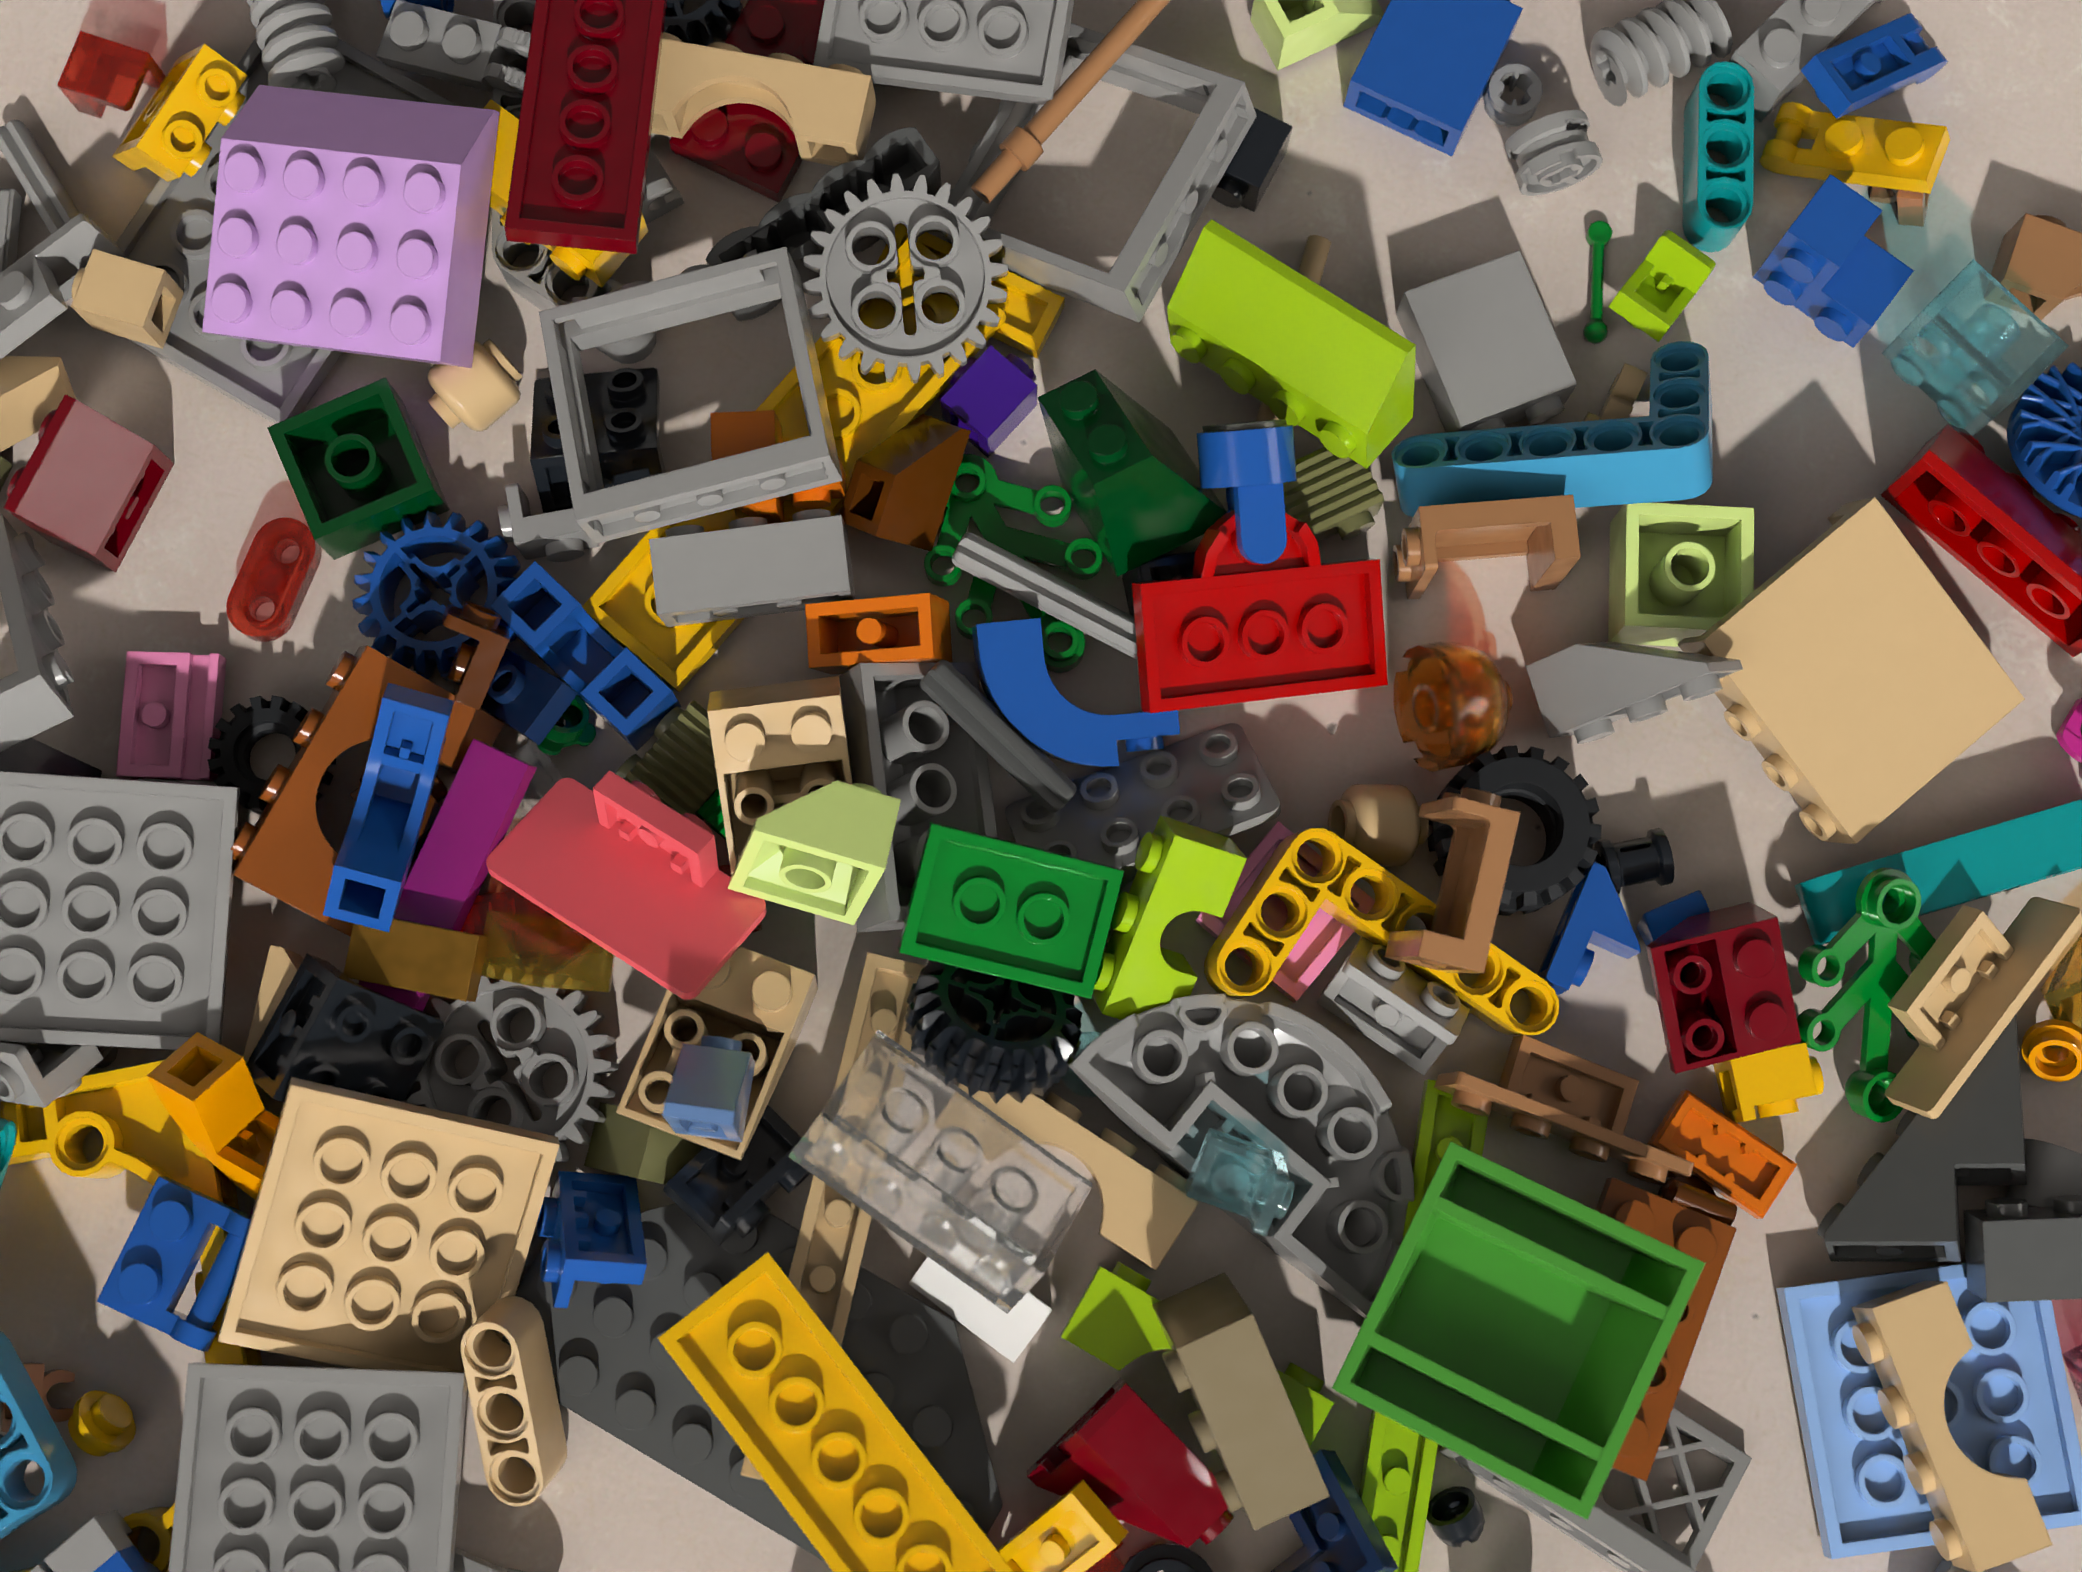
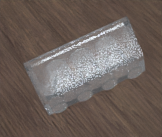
M877 1030L788 1156L1007 1314L1045 1274L1094 1185L973 1097L969 1098V1094L954 1083L945 1087L944 1076L937 1071H925V1063L880 1030Z

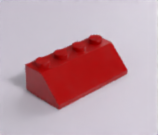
M1947 424L1920 449L1880 495L2070 656L2075 657L2082 653L2081 528L2071 518L2061 513H2054L2037 499L2031 486L2022 477L2011 472H2005L1985 455L1982 445L1974 437L1965 432L1956 431Z

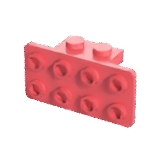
M610 770L593 787V791L573 778H562L557 781L486 859L488 872L492 877L678 997L686 1000L693 999L701 993L766 915V902L764 899L728 889L730 876L718 869L715 835L703 820L691 813L679 814L663 804L657 794L644 783L636 780L629 783Z

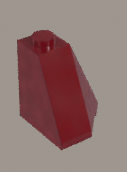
M1121 1377L1027 1470V1477L1037 1487L1059 1496H1063L1081 1480H1084L1116 1519L1188 1548L1198 1538L1206 1545L1209 1544L1234 1518V1515L1228 1510L1213 1473Z

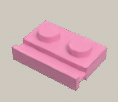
M127 651L117 777L125 780H138L141 778L214 781L217 779V774L209 770L208 759H214L215 753L208 749L210 737L219 739L221 731L215 726L220 718H222L226 672L225 657L219 653L193 655L186 652Z

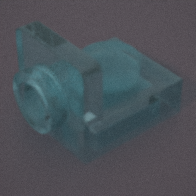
M1209 1128L1185 1184V1190L1188 1197L1249 1218L1251 1231L1266 1236L1273 1218L1282 1219L1285 1216L1293 1197L1294 1182L1289 1180L1288 1169L1282 1153Z

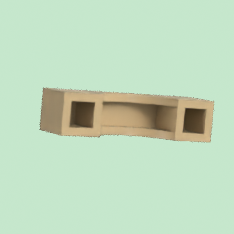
M663 32L651 133L683 138L691 125L699 117L712 109L728 104L746 103L764 107L777 114L787 123L795 135L801 160L832 166H839L855 160H863L876 108L871 75L863 74L859 69L850 65L832 64L826 68L804 64L798 58L784 53H773L768 57L743 53L739 48L722 42L710 43L708 46L686 43L672 34Z
M959 1084L935 1121L934 1125L936 1128L989 1163L1011 1149L1031 1144L1050 1145L1072 1154L1089 1170L1100 1193L1102 1214L1098 1234L1150 1269H1158L1199 1202L1187 1195L1193 1186L1192 1183L1163 1164H1159L1154 1173L1132 1159L1138 1148L1108 1128H1104L1099 1137L1077 1123L1083 1112L1052 1092L1048 1094L1044 1101L1031 1093L1022 1103L1006 1093L995 1104L990 1095L983 1091H978L969 1098L968 1087Z
M1922 1281L1851 1307L1858 1323L1852 1327L1855 1344L1863 1359L1868 1364L1873 1363L1883 1387L1877 1393L1881 1410L1891 1427L1894 1429L1899 1428L1909 1452V1454L1903 1457L1904 1467L1915 1490L1920 1495L1925 1494L1935 1518V1520L1929 1522V1529L1933 1542L1941 1556L1946 1561L1951 1560L1955 1567L1971 1572H1983L2053 1546L2027 1479L2003 1473L1988 1472L1977 1466L1959 1449L1949 1431L1944 1411L1946 1385L1958 1361L1973 1345L1947 1281Z

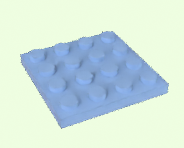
M1966 1262L1776 1288L1824 1557L1837 1559L1935 1545L1929 1529V1522L1935 1520L1925 1494L1920 1495L1907 1476L1903 1457L1909 1454L1899 1428H1892L1881 1410L1877 1393L1883 1387L1874 1364H1868L1861 1356L1852 1334L1853 1325L1858 1323L1851 1307L1922 1281H1947L1973 1345L1952 1370L1945 1390V1417L1955 1443L1966 1457L1988 1472L2026 1478L2046 1529L2082 1525V1454L2052 1300L1985 1302L1967 1289Z

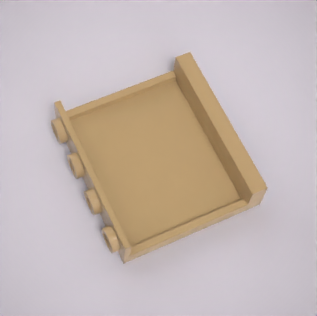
M1876 497L1845 503L1827 518L1832 524L1827 531L1705 633L1697 637L1684 638L1678 643L1683 652L1740 660L1743 669L1720 678L1722 689L1715 692V695L1727 709L1724 712L1727 724L1739 737L1752 742L1764 758L1761 765L1767 777L1781 790L1789 791L1802 808L1799 816L1804 826L1818 839L1832 843L1857 844L2025 700Z

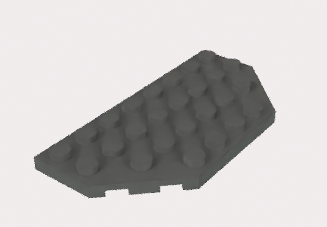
M676 1203L641 1212L647 1267L642 1285L602 1284L574 1280L568 1308H554L551 1282L541 1281L542 1246L519 1284L515 1297H521L531 1302L540 1312L544 1323L559 1404L825 1561L768 1484L763 1480L740 1475L745 1454L658 1340V1337L767 1252L788 1278L800 1230L769 1213L745 1238L742 1239L734 1232L718 1246ZM860 1266L841 1348L987 1536L1003 1507L955 1321ZM503 1335L502 1341L510 1345L509 1340Z

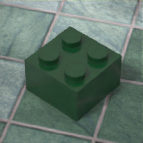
M386 377L267 427L314 540L334 560L380 541V532H388L391 535L401 532L402 518H410L417 525L424 522L427 511L440 515L450 510L404 402Z

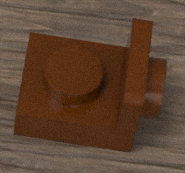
M465 601L462 609L448 604L443 614V626L475 639L472 646L461 642L450 666L447 678L456 681L454 701L479 710L510 637L509 629L499 625L502 618L500 614L470 601Z

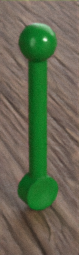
M1604 221L1593 222L1586 232V241L1592 246L1590 322L1584 327V336L1588 342L1593 344L1601 343L1608 335L1607 325L1602 321L1604 250L1611 239L1612 228Z

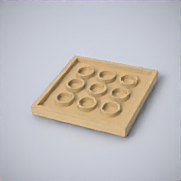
M291 1077L219 1330L218 1342L351 1368L465 1372L461 1355V1341L465 1332L499 1299L516 1295L560 1146L558 1137ZM495 1330L497 1336L502 1340L504 1334Z

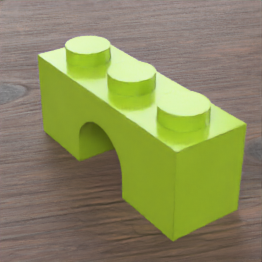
M1162 815L1159 816L1153 833L1147 832L1143 836L1135 858V867L1138 871L1129 893L1122 892L1116 901L1111 926L1114 930L1106 950L1103 952L1092 994L1103 1015L1122 1020L1134 1013L1140 1014L1151 1008L1168 1004L1173 999L1191 995L1198 978L1183 954L1160 947V940L1167 924L1182 913L1201 911L1223 918L1247 860V857L1230 837Z

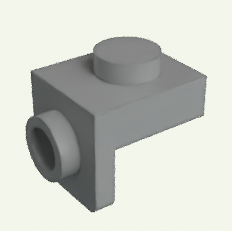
M518 483L505 485L508 504L498 506L502 534L506 543L514 542L525 560L547 557V560L551 562L571 561L582 557L585 554V549L600 547L599 543L594 544L577 524L573 508L531 516L528 497Z

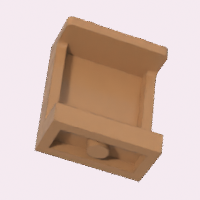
M1574 495L1419 506L1408 528L1402 529L1401 545L1393 546L1396 583L1405 582L1407 600L1420 599L1438 570V562L1526 555L1530 591L1555 590L1581 558Z
M1462 788L1460 794L1444 792L1442 799L1421 804L1419 817L1447 824L1453 828L1451 844L1431 930L1390 931L1385 952L1386 958L1445 973H1484L1521 814L1520 812L1500 808L1501 796L1482 790Z

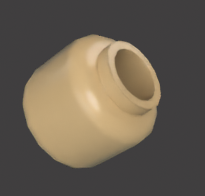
M490 338L483 344L475 340L472 368L434 364L429 369L428 380L436 393L427 401L452 429L463 422L470 429L483 432L518 403L521 392L517 382L523 375Z
M1354 784L1342 794L1340 800H1335L1332 803L1328 817V831L1338 835L1380 866H1403L1413 858L1418 845L1425 842L1428 834V819L1419 817L1421 806H1418L1414 794L1404 785Z

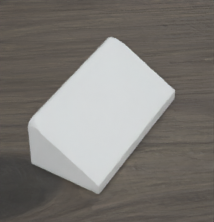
M948 1230L945 1231L908 1283L1013 1363L1053 1310Z

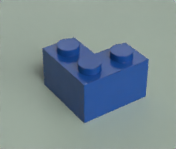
M1830 174L1753 278L1763 284L1767 294L1775 301L1787 306L1793 305L1813 319L1816 328L1823 335L1835 341H1844L1853 348L1873 327L1914 270L1864 236L1883 210Z

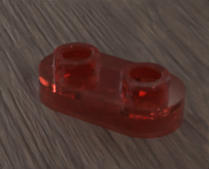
M277 518L263 525L254 537L226 604L230 622L249 639L259 642L276 640L290 630L297 617L322 557L321 546L314 540L311 530L304 523L293 518ZM290 546H299L298 558L291 563H282L281 556L284 550ZM272 602L274 604L272 616L263 621L257 620L256 612L258 608L264 603Z

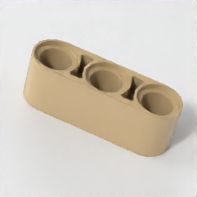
M508 1296L495 1302L465 1332L461 1341V1355L487 1484L498 1500L507 1505L520 1507L531 1504L536 1500L563 1468L567 1459V1444L544 1323L540 1312L531 1302L521 1297ZM495 1330L503 1333L509 1340L510 1345L503 1342L497 1336ZM508 1394L515 1397L522 1407L514 1404ZM521 1458L527 1460L534 1469L526 1466Z

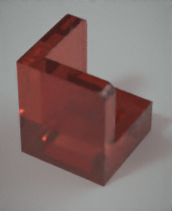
M80 31L57 86L78 112L101 119L106 106L123 111L131 110L142 83L158 88L165 78V74L150 53Z

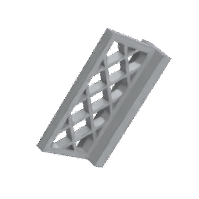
M1673 1408L1665 1429L1669 1449L1657 1451L1655 1460L1669 1456L1672 1457L1683 1496L1652 1503L1646 1481L1631 1476L1639 1504L1638 1507L1618 1511L1604 1502L1601 1491L1588 1520L1443 1446L1439 1450L1441 1454L1623 1572H1696L1695 1568L1752 1460L1747 1454ZM1679 1433L1695 1443L1682 1446ZM1704 1448L1728 1463L1716 1488L1696 1492L1685 1453ZM1710 1497L1702 1513L1698 1500ZM1685 1503L1693 1532L1682 1552L1662 1540L1654 1510ZM1641 1514L1645 1528L1628 1517Z

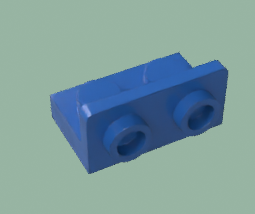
M558 1171L552 1197H544L537 1220L538 1237L548 1238L542 1250L540 1276L541 1281L551 1282L553 1307L568 1308L574 1280L602 1284L642 1285L647 1267L636 1178Z

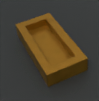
M395 918L389 932L353 924L343 974L351 979L461 1001L476 1002L489 937Z

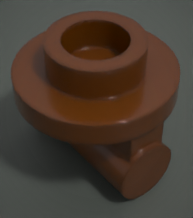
M1693 1175L1691 1177H1674L1665 1182V1185H1662L1657 1196L1667 1199L1672 1203L1679 1204L1730 1226L1737 1214V1205L1716 1196L1714 1190L1708 1184Z

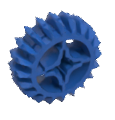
M427 511L424 518V528L418 529L410 518H402L401 529L405 534L396 540L390 533L380 532L379 539L387 548L382 555L374 551H364L363 559L374 570L372 573L354 575V583L360 589L369 593L353 599V608L359 614L368 615L358 624V628L366 638L376 637L371 648L385 656L392 655V660L408 669L413 665L414 672L426 679L432 676L437 665L440 676L445 681H453L447 678V675L461 642L472 646L475 639L461 633L441 641L414 639L420 631L426 635L437 626H443V614L446 609L444 604L439 605L430 598L432 592L423 581L428 579L437 589L441 588L444 592L450 595L448 599L450 603L462 609L465 601H470L473 593L480 587L477 581L486 574L488 591L484 607L491 609L489 605L517 579L513 576L521 569V564L515 555H504L508 544L501 535L488 538L489 528L484 522L476 520L466 528L464 517L460 513L452 512L443 527L438 515L435 512ZM440 553L466 555L462 560L453 558L447 564L438 567L428 566L421 561L426 557ZM407 574L411 583L410 594L399 606L402 612L395 618V593L401 579ZM500 621L499 625L509 629V642L516 641V634L503 621Z

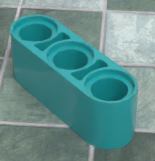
M1729 61L1716 62L1707 67L1686 101L1684 109L1682 226L1684 235L1689 243L1698 250L1705 252H1717L1728 247L1750 217L1753 208L1754 84L1752 77L1745 68ZM1708 94L1722 96L1726 99L1729 106L1717 105L1710 99ZM1714 150L1720 152L1727 158L1729 164L1724 165L1715 162L1710 158L1707 151ZM1713 207L1725 213L1729 222L1722 223L1714 220L1709 216L1706 208Z

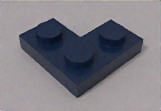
M1325 1449L1318 1450L1313 1457L1330 1496L1288 1515L1303 1546L1271 1572H1394L1398 1569V1566L1336 1452Z

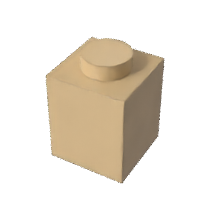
M93 249L86 267H82L74 278L71 307L93 329L163 349L184 291L164 269Z

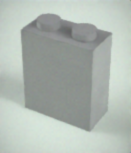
M1520 250L1404 292L1396 315L1406 339L1416 344V363L1446 433L1507 428L1506 425L1528 418L1530 424H1537L1549 420L1564 411L1563 404L1570 397L1577 386V382Z

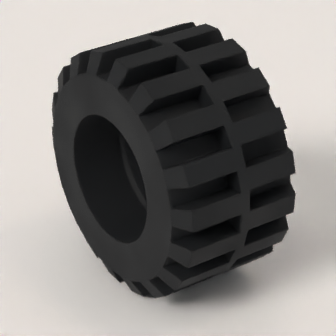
M1517 745L1504 746L1496 754H1491L1489 750L1477 756L1451 779L1437 797V800L1442 799L1444 792L1460 794L1462 788L1477 789L1499 795L1502 798L1521 801L1532 808L1540 817L1546 832L1544 854L1538 862L1530 866L1509 864L1497 914L1502 916H1510L1516 911H1522L1523 915L1535 912L1547 904L1550 905L1576 887L1585 877L1583 875L1584 871L1593 865L1598 853L1592 850L1593 844L1601 839L1602 825L1593 824L1592 816L1600 811L1596 797L1586 800L1582 793V790L1589 785L1581 773L1572 779L1564 772L1570 763L1559 756L1552 762L1543 759L1544 749L1532 746L1525 753H1518ZM1429 820L1428 825L1433 826V833L1427 838L1429 852L1436 851L1438 860L1433 866L1440 877L1444 874L1453 828L1450 825Z

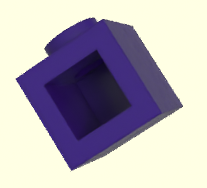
M990 345L978 359L974 356L969 357L967 364L963 367L960 366L950 381L952 387L940 399L942 419L947 423L970 430L968 441L986 457H989L1037 406L1038 385L1034 382L1036 375L1018 356L1009 353L1004 357Z

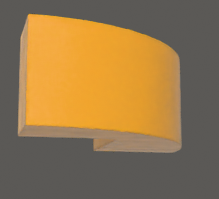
M196 1032L151 1071L147 1077L169 1114L193 1144L228 1179L250 1197L257 1200L280 1118L265 1110L243 1056Z

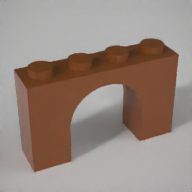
M368 645L359 647L355 655L344 651L339 657L325 682L334 691L321 712L311 707L303 718L292 739L293 742L301 746L289 768L280 764L275 767L259 795V798L268 804L255 826L247 821L243 822L237 831L234 844L230 849L233 850V859L235 860L232 875L351 937L354 923L323 916L338 853L325 839L316 815V795L320 780L328 766L342 752L356 744L373 740L382 698L388 683L454 701V694ZM454 701L439 765L457 774L472 740L477 739L492 746L505 723L480 709L477 710Z

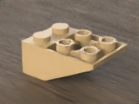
M839 676L710 692L707 713L731 875L757 818L836 780L853 784Z
M740 946L697 997L689 1000L682 999L667 989L616 1113L742 1160L794 1050L817 993L818 986L815 974ZM702 1036L725 1037L742 1042L741 1052L752 1054L755 1068L742 1142L678 1134L674 1132L662 1116L666 1096L683 1043L700 1046Z

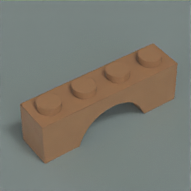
M2025 213L2003 236L1982 301L2040 322L2060 303L2082 296V233L2067 228L2064 222L2048 215L2033 216Z

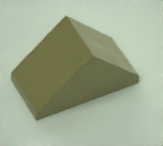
M600 1102L598 1110L603 1113L606 1120L604 1123L595 1122L584 1166L666 1185L704 1146L617 1114V1105Z

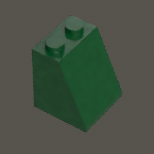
M1096 369L1038 397L1062 487L1070 495L1071 504L1095 542L1099 545L1117 577L1205 534L1211 525L1227 513L1211 488H1200L1199 470L1173 431Z

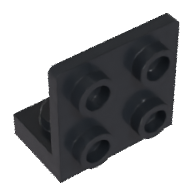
M622 368L611 372L584 374L604 488L666 473L659 443L658 370L656 368ZM550 377L539 378L534 382L530 462L543 513L573 508Z
M307 953L246 1065L252 1079L273 1099L285 1102L291 1077L404 1102L444 1029V1023L431 1014L356 984L330 962Z

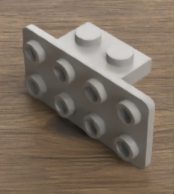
M1236 723L1225 724L1165 746L1164 749H1157L1121 762L1119 766H1110L1072 780L1077 788L1074 796L1062 809L1055 813L1049 812L1032 795L1010 803L1005 809L1006 819L1016 843L1122 869L1124 874L1118 897L1124 891L1129 893L1138 871L1135 867L1138 846L1147 832L1153 833L1160 815L1228 837L1274 820L1281 813L1279 798L1243 728Z

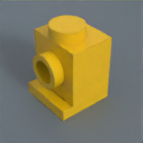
M1806 1043L1780 1047L1713 1064L1724 1115L1736 1123L1757 1119L1755 1106H1757L1760 1119L1799 1112L1797 1099L1819 1095L1824 1090L1821 1067L1816 1057L1809 1056Z

